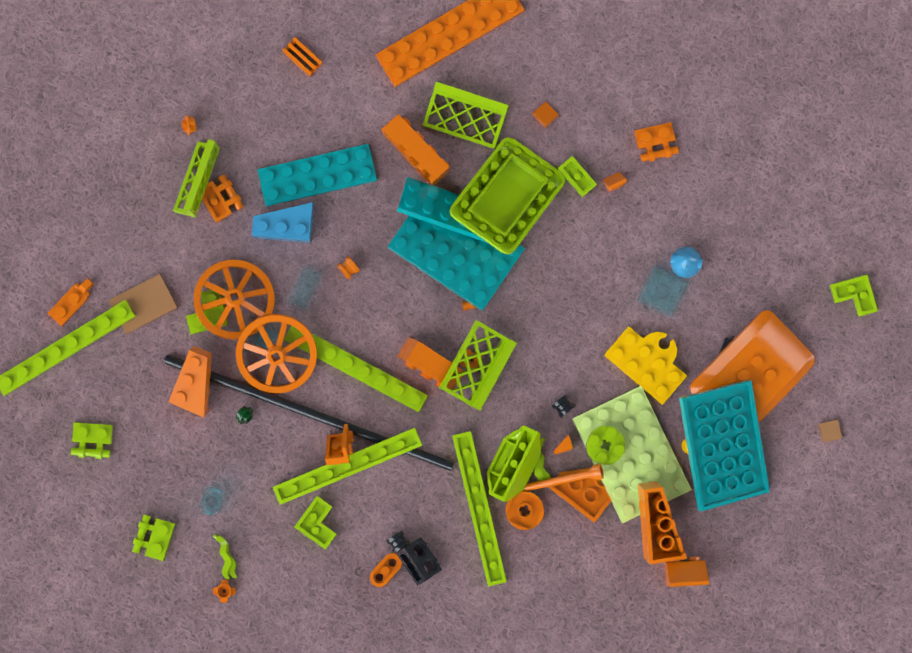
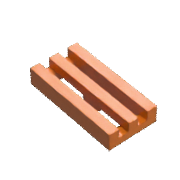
M296 37L282 50L309 77L323 64ZM297 44L317 64L314 65L294 45ZM291 49L293 52H295L312 69L309 71L289 52V50Z

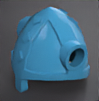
M682 247L672 253L670 264L677 276L691 278L700 271L703 259H701L700 254L694 248Z

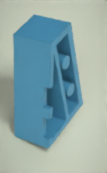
M313 202L253 216V238L311 243Z

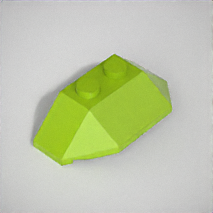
M523 425L520 429L513 431L503 438L487 471L489 495L506 503L524 490L541 456L539 432Z

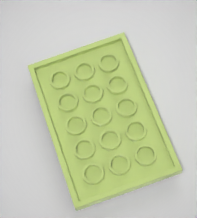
M642 386L572 418L585 448L590 433L598 427H614L624 437V454L617 462L610 465H602L604 479H601L621 523H625L640 515L638 483L657 481L663 487L667 501L692 490ZM603 440L601 449L608 451L611 444Z

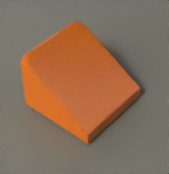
M545 101L533 112L532 116L547 128L559 114Z
M617 172L603 179V182L608 192L624 186L627 180L621 172Z
M569 435L553 450V454L572 450L573 446Z

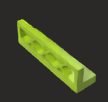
M208 139L207 143L197 142L173 209L175 213L196 218L220 150L215 141ZM201 148H204L202 158H200V150ZM198 166L197 172L194 176L193 170L195 167ZM192 183L191 189L188 193L187 187L189 184ZM186 200L184 208L181 209L180 206L182 202Z

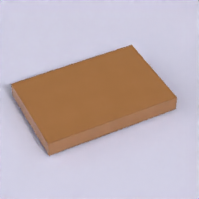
M161 274L109 300L112 307L127 300L135 313V318L122 325L126 334L178 308Z

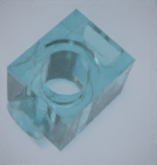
M206 486L199 508L203 509L202 513L213 516L214 513L219 514L227 492ZM210 496H214L217 499V504L214 507H210L207 503Z

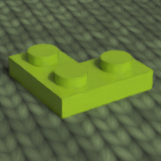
M868 275L829 285L834 304L853 299L858 317L878 312Z
M212 290L201 292L203 304L222 298L220 294ZM224 305L203 311L206 318L214 326H216L224 311ZM196 313L186 316L191 335L208 331L201 324ZM227 318L222 327L228 326Z
M316 496L294 526V528L325 550L337 535V533L322 523L332 509V506Z

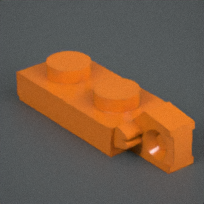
M88 278L81 285L77 282L47 314L63 327L88 300V297L91 295L88 291L94 283Z

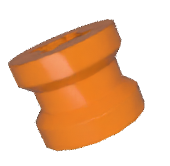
M349 256L345 258V262L337 265L347 280H350L354 273L360 272Z

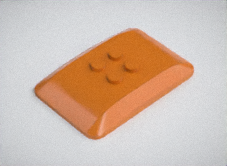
M764 310L692 381L690 392L694 394L744 380H751L759 423L812 368L815 358L808 348L773 312Z

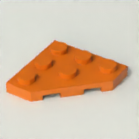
M589 468L560 472L557 477L587 471ZM587 478L548 487L593 523L596 522L612 501L601 479Z

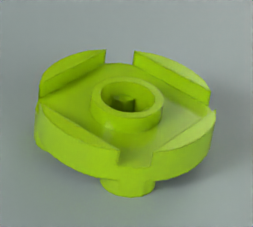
M598 427L590 433L586 442V451L593 461L602 465H610L617 462L624 454L625 440L622 434L614 427ZM603 440L611 444L608 451L601 449Z

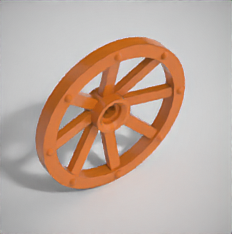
M225 260L212 265L201 275L194 290L193 302L199 321L209 332L224 339L238 340L245 328L240 307L243 306L259 317L272 314L275 297L270 280L257 266L242 260ZM228 268L247 270L237 288H234ZM222 270L229 290L227 291L207 280L214 273ZM252 274L257 276L265 287L242 293ZM203 286L225 296V298L201 305L200 301ZM267 294L266 312L264 313L244 299ZM236 295L238 300L232 301L231 296ZM226 304V308L216 326H214L206 318L203 311ZM231 309L235 310L240 329L239 332L221 329ZM255 328L248 337L259 332L258 328Z
M267 314L258 317L250 322L239 336L236 346L237 366L245 380L261 391L268 393L292 391L308 380L316 365L317 347L314 337L301 321L292 316ZM282 322L277 343L273 345L263 324ZM287 324L298 329L303 336L283 348L282 343ZM255 328H258L268 350L245 342L248 335ZM305 341L308 342L310 359L286 355V353ZM243 348L266 357L246 366L243 359ZM278 353L279 357L274 358L273 354ZM284 361L308 366L303 374L295 379ZM270 363L265 383L256 379L250 373ZM276 365L280 367L290 383L271 385Z

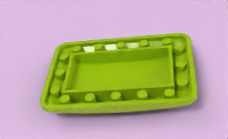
M507 137L500 142L450 208V214L455 220L500 252L512 254L561 190L566 179L558 169L515 139Z

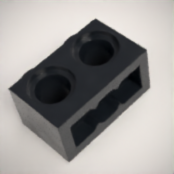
M422 537L396 553L417 586L442 570L439 561L433 556L428 544L423 541Z

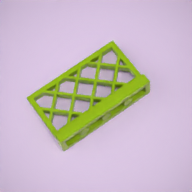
M436 82L423 126L495 149L509 105ZM436 95L444 96L448 104L437 108L434 102ZM457 101L462 102L466 110L455 114L451 104ZM466 104L472 105V107L467 108ZM449 106L454 116L443 120L439 110ZM478 107L484 116L473 120L469 110ZM484 110L490 111V113L485 114ZM437 112L442 122L437 125L429 124L430 115ZM467 112L472 122L461 126L457 116ZM493 113L501 115L499 123L491 126L487 116ZM455 118L460 128L450 131L445 122ZM485 118L490 128L479 132L475 122ZM473 124L478 134L468 137L463 128ZM461 130L463 135L456 132ZM491 130L494 135L493 143L484 142L481 134Z
M475 320L439 388L481 411L517 343ZM478 327L483 328L485 337L476 339L475 332ZM498 337L501 341L497 347L492 348L490 338ZM486 340L488 350L479 352L478 342ZM474 344L476 354L467 356V347ZM489 353L490 361L488 364L483 365L481 355ZM477 357L479 367L470 369L468 360ZM465 361L467 371L458 373L457 365ZM480 370L481 378L473 382L472 372ZM468 374L470 383L461 386L459 377ZM455 378L457 388L448 389L446 386L449 380ZM471 387L472 394L468 400L464 398L462 389Z

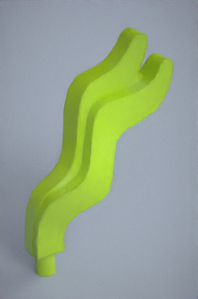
M543 437L540 440L541 456L534 470L538 481L550 479L549 473L543 467L545 457L541 452V448L546 440Z
M214 534L213 537L221 545L219 553L225 561L222 575L228 580L230 579L229 574L234 579H237L235 572L237 565L229 553V543L220 535Z

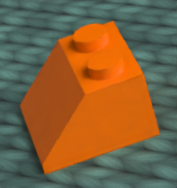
M700 556L688 557V561L664 562L667 586L709 585L705 560H700Z

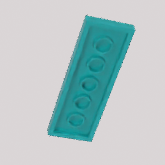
M369 144L257 169L266 207L377 181Z
M410 177L406 178L397 212L486 242L451 216L450 208L458 198V194Z

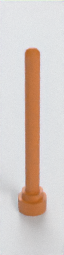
M601 464L592 465L587 471L527 483L522 492L587 478L595 480L604 479L603 468Z

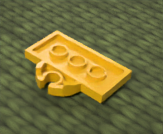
M628 326L604 356L663 405L687 377L684 372L673 364L677 356L676 343L672 339L669 347L662 349L659 347V340L667 336L666 333L654 332L642 338Z

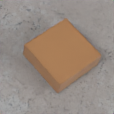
M838 420L818 424L822 443L842 438Z

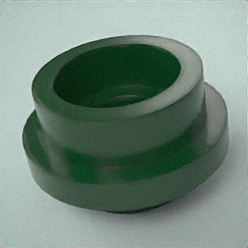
M243 406L237 412L236 419H238V423L247 424L253 418V409L251 407Z

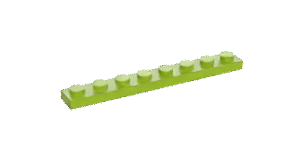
M127 300L122 301L0 375V391L3 396L20 388L135 318L136 315Z
M291 326L284 340L292 343L303 336V334ZM312 334L317 347L318 359L407 407L420 412L428 395ZM307 341L297 346L299 349L310 354Z
M414 427L350 454L349 463L323 465L275 485L272 488L281 505L422 446V442Z
M471 431L452 435L487 585L489 587L505 583L507 580Z

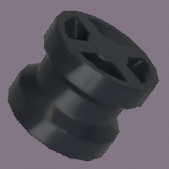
M566 394L552 405V408L559 412L560 418L575 407L574 403H570Z
M402 530L386 540L393 547L392 551L394 554L410 544L409 540L404 538Z

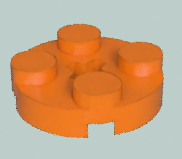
M524 491L507 502L505 512L512 526L520 530H528L536 527L542 521L544 507L537 495ZM527 505L530 514L522 516V512L519 509Z

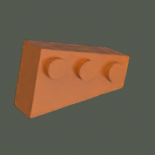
M410 337L397 355L398 358L406 362L405 366L413 371L415 369L421 372L420 375L429 381L432 378L437 382L436 386L438 387L441 385L452 362L420 341ZM457 366L458 373L464 372V370ZM456 379L449 380L446 387L450 390L454 389L457 385Z
M196 346L189 350L169 403L201 417H205L208 414L212 353Z

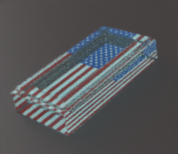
M304 267L288 302L306 310L322 275Z

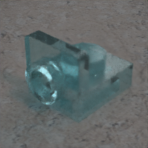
M265 325L264 328L274 344L278 339V335ZM257 332L253 338H250L249 341L253 345L268 350L260 332Z

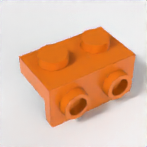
M344 424L343 433L327 435L326 465L349 463L350 454H353L351 442H354V435L352 430L349 431L348 424Z

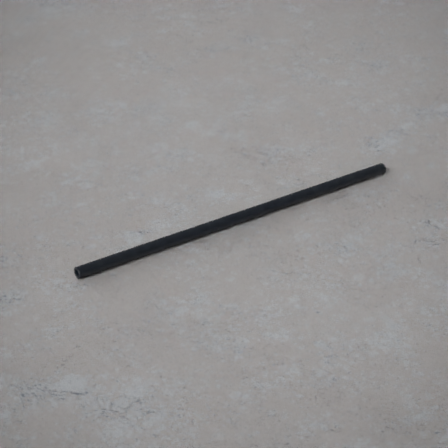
M166 355L164 364L180 370L185 362L170 355ZM211 371L210 381L342 431L344 424H348L349 431L352 430L353 435L374 443L388 439V437ZM417 448L403 453L451 471L454 465L452 461Z

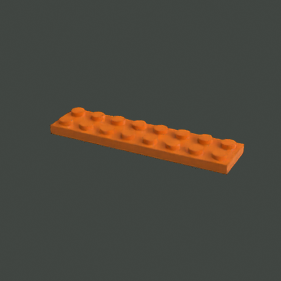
M467 0L378 52L375 56L395 88L510 21L525 10L519 0Z

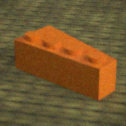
M398 114L381 129L382 133L428 184L436 186L449 174V164L438 156L437 151L432 145H428L423 140L424 137L418 130L414 131L410 127L412 124L405 116L401 117Z
M657 481L638 483L644 559L649 564L687 559L663 487Z

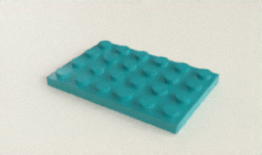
M411 216L407 217L387 246L388 249L481 311L487 306L525 250L524 247L519 245L512 254H504L489 243Z
M744 380L679 397L698 510L705 511L769 493L752 381Z

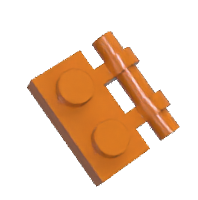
M671 122L634 130L638 150L646 148L647 152L640 155L641 162L648 160L652 162L661 157L669 158L679 153L677 146L671 148L669 146L670 142L676 141ZM662 145L663 149L653 151L652 147Z
M225 174L218 178L221 185L216 187L213 180L207 184L202 198L216 224L233 214L229 208L232 205H235L238 211L244 208L240 195L236 194L231 180H228ZM226 191L230 199L225 201L221 192Z

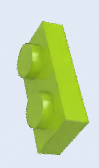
M573 156L558 167V170L582 198L597 186L595 181Z

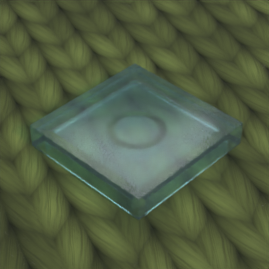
M653 266L637 301L672 317L688 283Z

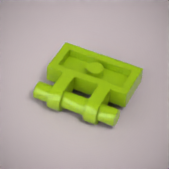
M74 422L72 442H80L79 448H71V455H76L79 458H85V456L95 457L96 459L110 458L111 451L103 450L104 444H112L113 425ZM97 443V448L87 449L86 444Z
M144 514L142 521H139L138 524L139 531L137 537L133 540L132 552L139 554L141 547L147 548L145 556L164 561L175 523L156 518L155 524L151 525L149 524L151 516ZM147 530L152 531L149 542L144 541Z

